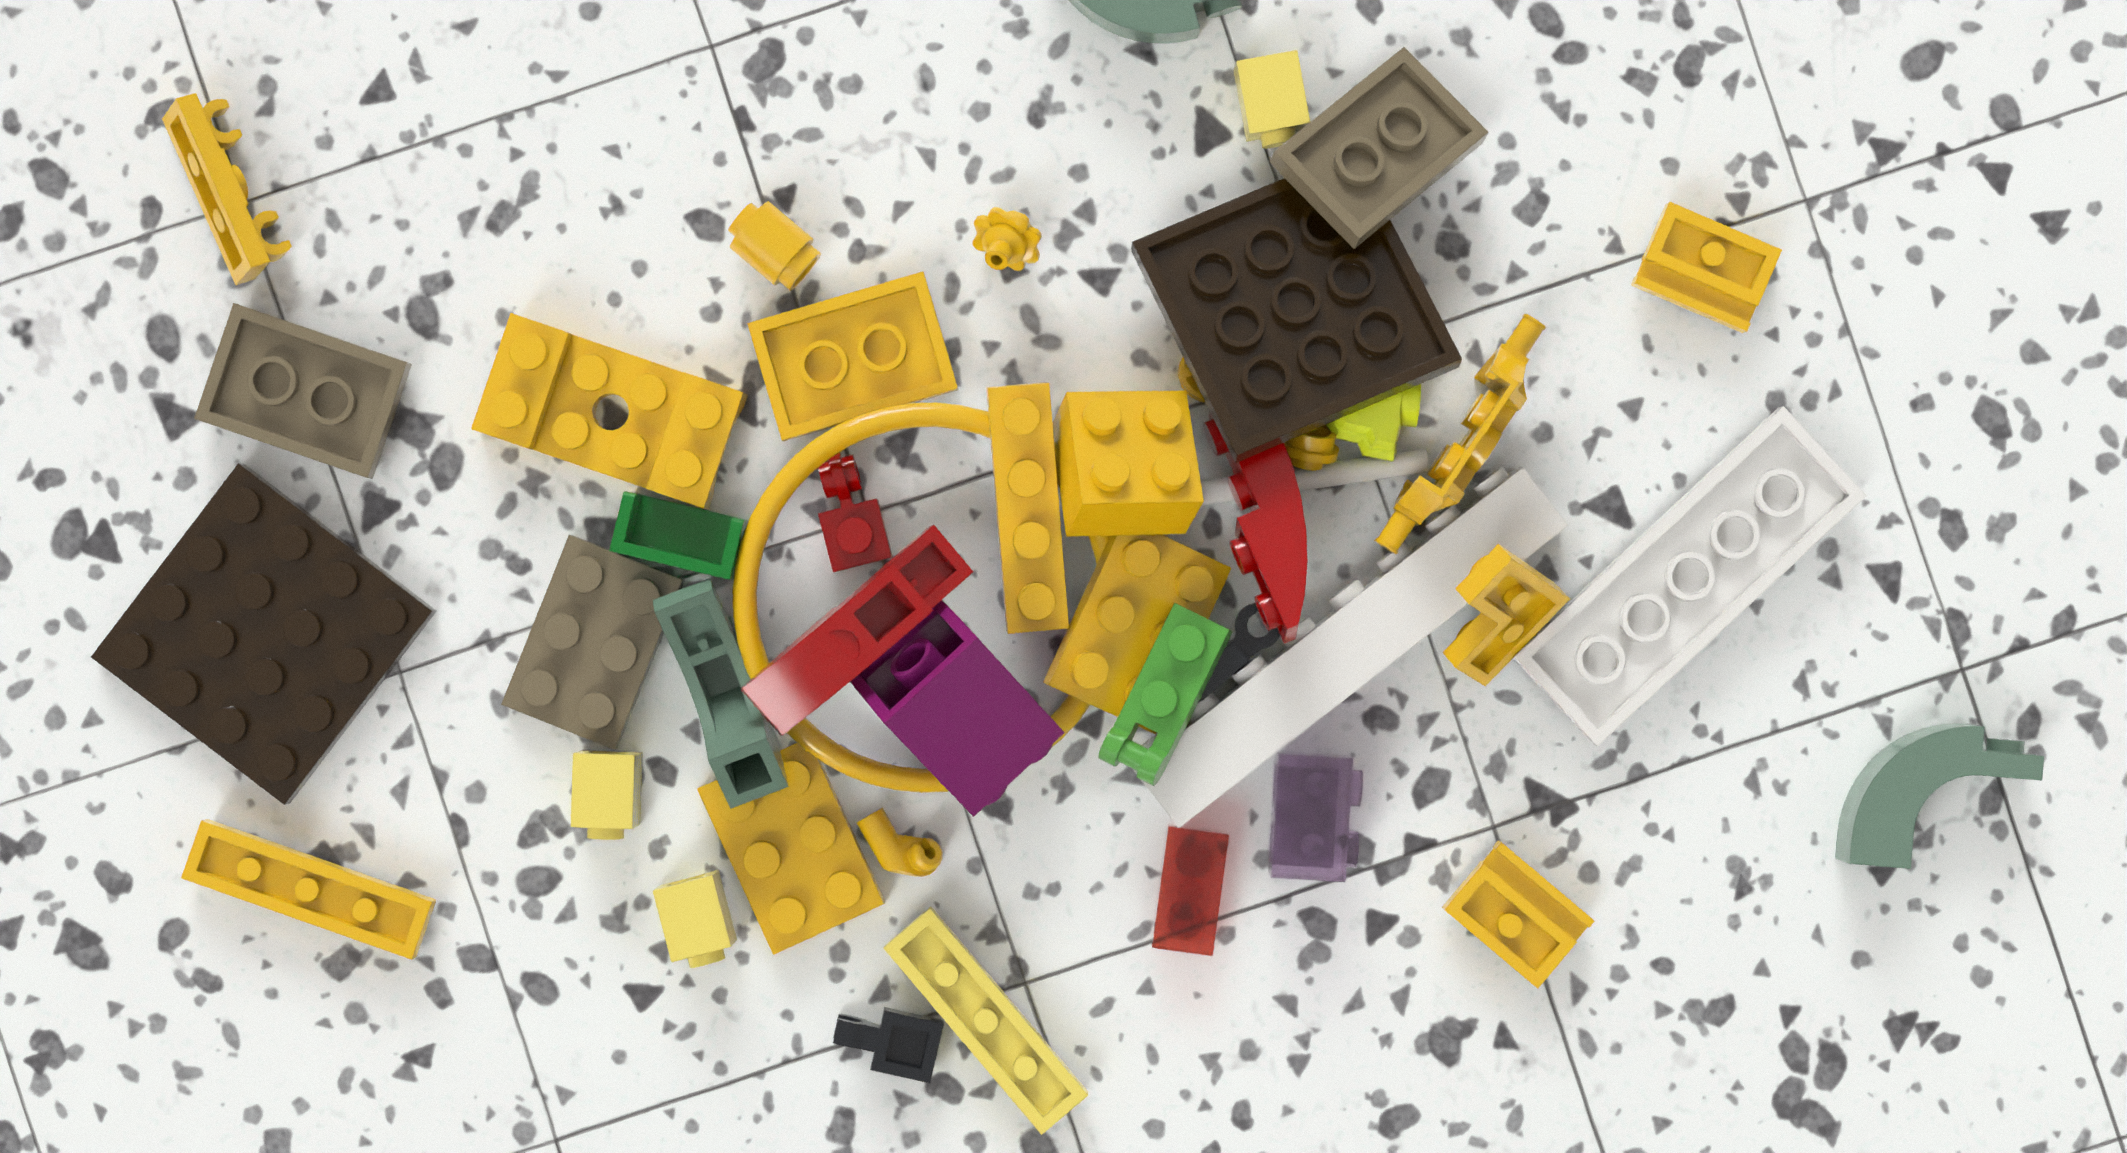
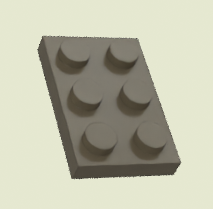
M1403 47L1273 152L1270 163L1355 249L1483 144L1489 132Z
M233 303L194 419L373 479L412 364Z
M568 535L501 705L613 750L618 749L664 634L654 612L653 600L682 589L685 580L622 554L611 552L609 549L574 535Z

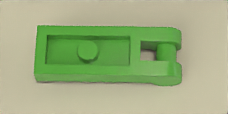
M1174 603L1114 726L1110 729L1102 743L1098 758L1114 767L1122 763L1136 770V777L1155 786L1163 775L1233 631ZM1140 724L1158 733L1149 749L1132 741Z

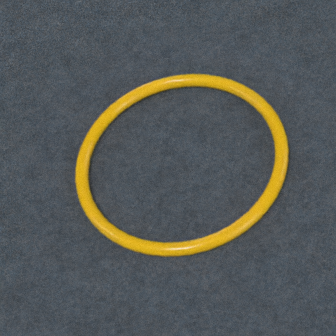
M937 402L908 403L884 407L858 415L818 436L795 454L777 473L760 497L749 518L740 542L734 569L732 589L733 621L737 644L750 679L769 664L761 638L757 611V587L762 556L772 527L795 490L812 472L839 452L867 438L890 431L920 427L958 429L990 438L988 411L963 405ZM1057 474V485H1058V487H1059L1058 474ZM1088 536L1096 565L1110 536ZM1070 695L1066 697L1061 706L1050 716L1065 732L1053 743L1052 747L1061 741L1079 722L1090 704ZM807 718L787 732L808 753L827 766L851 778L897 791L919 793L949 792L927 768L900 767L859 755L829 738Z

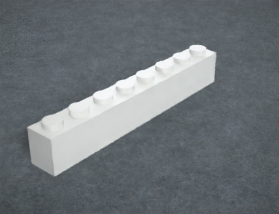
M1503 466L1489 474L1473 488L1479 496L1475 501L1462 511H1459L1455 505L1447 507L1425 525L1431 534L1413 549L1404 541L1397 555L1392 552L1386 554L1376 563L1383 571L1364 587L1358 579H1355L1328 600L1334 608L1332 612L1316 624L1309 616L1300 621L1296 639L1285 643L1286 647L1269 661H1266L1259 654L1232 675L1238 685L1220 699L1212 692L1204 700H1199L1158 783L1152 786L1142 781L1178 828L1182 827L1464 608L1468 603L1455 588L1468 576L1472 566L1480 558L1488 555L1497 544H1500L1524 561L1569 526L1524 467L1514 469L1508 474ZM1158 733L1143 743L1142 746L1149 749Z

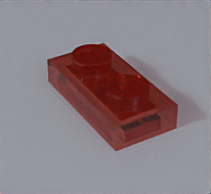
M1168 825L1151 944L1152 948L1213 956L1229 833L1189 827L1178 828L1174 825Z

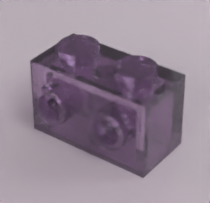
M1278 751L1275 754L1268 873L1271 878L1346 882V867H1357L1359 832L1349 831L1350 806L1360 807L1363 771L1353 769L1352 757L1338 754Z

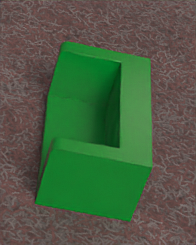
M624 491L609 551L733 580L740 542L749 520Z

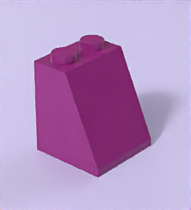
M941 600L932 608L934 611L850 681V683L892 733L974 817L985 806L996 802L1004 794L1007 786L1029 765L1043 759L1051 750L1053 743L1065 732L951 608Z

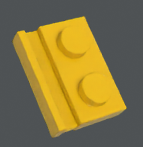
M1668 202L1663 208L1631 286L1744 333L1749 329L1750 320L1761 301L1782 249L1677 204Z
M1499 840L1494 844L1493 849L1485 859L1478 863L1441 907L1537 989L1575 946L1577 939L1587 927L1590 928L1595 922Z

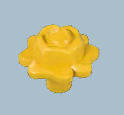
M994 207L990 209L988 216L980 215L976 217L974 226L977 234L972 244L976 250L986 252L985 262L988 266L995 270H1003L1008 266L1015 271H1021L1026 263L1033 264L1039 260L1040 253L1037 244L1042 238V233L1030 224L1029 218L1025 214L1014 210L1006 212L1001 208Z

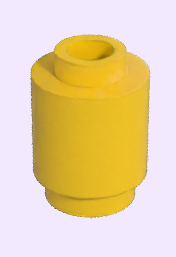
M769 201L759 208L753 203L748 204L728 229L735 236L730 244V249L774 286L782 283L790 291L806 277L821 256V252L811 245L814 239Z

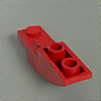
M1209 411L1210 420L1203 422L1207 440L1214 454L1217 457L1225 454L1234 474L1228 476L1227 479L1237 506L1241 511L1248 508L1251 510V512L1237 517L1236 539L1229 541L1230 548L1243 575L1253 573L1261 591V594L1254 596V600L1266 629L1269 631L1277 628L1285 644L1296 639L1305 597L1308 564L1305 518L1293 465L1284 443L1235 463Z
M929 526L841 604L827 612L740 688L741 691L778 734L783 736L934 611L932 609L974 571L936 526Z

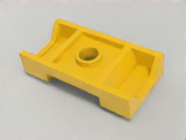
M510 313L471 429L700 508L709 509L714 495L717 473L725 449L748 395L730 387ZM610 395L622 397L629 409L627 421L623 426L615 430L604 429L596 418L597 405L603 398Z

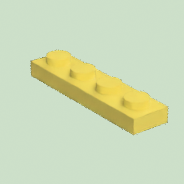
M931 906L884 945L883 949L1041 1135L1088 1096L1087 1089Z

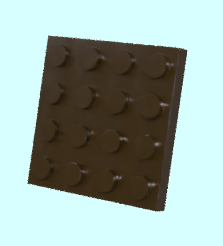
M1285 178L1132 241L1131 252L1235 463L1459 368L1462 357L1391 220L1353 249Z
M238 463L98 646L91 658L270 795L286 805L290 804L437 610L247 465Z

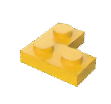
M1497 544L1488 555L1480 558L1472 566L1468 576L1455 588L1469 605L1481 613L1460 629L1456 639L1442 653L1456 669L1486 687L1570 598L1556 583L1500 544Z

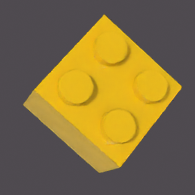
M1186 390L1066 392L1053 420L1055 460L1066 537L1186 534L1204 502Z

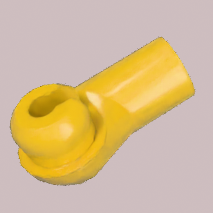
M883 807L856 822L881 867L886 871L914 877H924L932 874L941 864L943 852L941 846L935 840L898 834Z

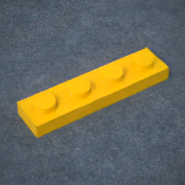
M1041 382L986 387L1006 632L1014 634L1069 629L1049 383Z
M210 819L201 820L181 879L411 960L417 957L436 903L434 898Z

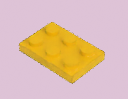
M923 271L747 323L781 440L784 442L835 427L858 415L884 407L916 403L959 390Z
M1162 534L1110 536L1043 683L1118 717L1174 603L1209 619L1232 568ZM1141 724L1139 725L1140 728L1156 735L1157 732Z
M798 743L780 750L789 787L730 809L717 779L697 788L773 955L885 904V899L821 761L804 750Z

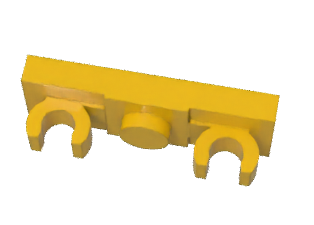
M193 93L176 98L163 116L162 121L235 285H239L256 279L270 262L281 259L292 246L289 240L282 241L279 244H270L261 235V229L274 225L279 219L276 211H263L256 215L253 220L247 209L248 186L245 177L237 165H231L225 150L232 148L242 137L241 130L235 129L227 133L220 132L214 128L211 118L225 114L230 107L228 101L225 99H215L202 107L197 94Z

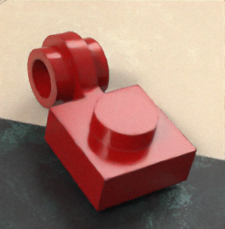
M839 452L818 468L826 498L838 496L841 508L818 513L833 573L893 558L879 500L876 498L854 504L852 492L862 490L856 460L853 454L842 457L841 452Z

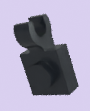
M1255 603L1246 605L1237 614L1234 623V638L1227 643L1201 696L1202 700L1247 663L1255 653L1272 646L1279 639L1280 633L1277 628L1269 630L1263 637H1254L1249 633L1247 628L1248 620L1258 612Z
M884 1007L880 1025L859 1017L838 1014L833 1043L874 1052L870 1066L872 1071L930 1083L944 1020Z

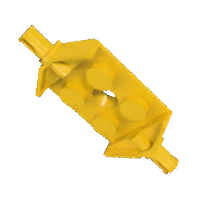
M1523 314V318L1505 344L1502 343L1475 375L1474 379L1491 390H1488L1484 395L1480 393L1463 417L1460 424L1469 430L1459 444L1453 442L1451 446L1447 444L1433 462L1427 475L1435 480L1432 484L1419 475L1414 483L1407 479L1403 484L1393 507L1394 513L1378 538L1374 540L1393 554L1397 555L1399 548L1415 524L1421 525L1423 520L1431 513L1460 502L1465 494L1463 491L1497 445L1502 432L1516 411H1519L1526 402L1524 374L1526 364L1529 361V358L1526 356L1542 331L1546 329L1545 325L1532 316Z

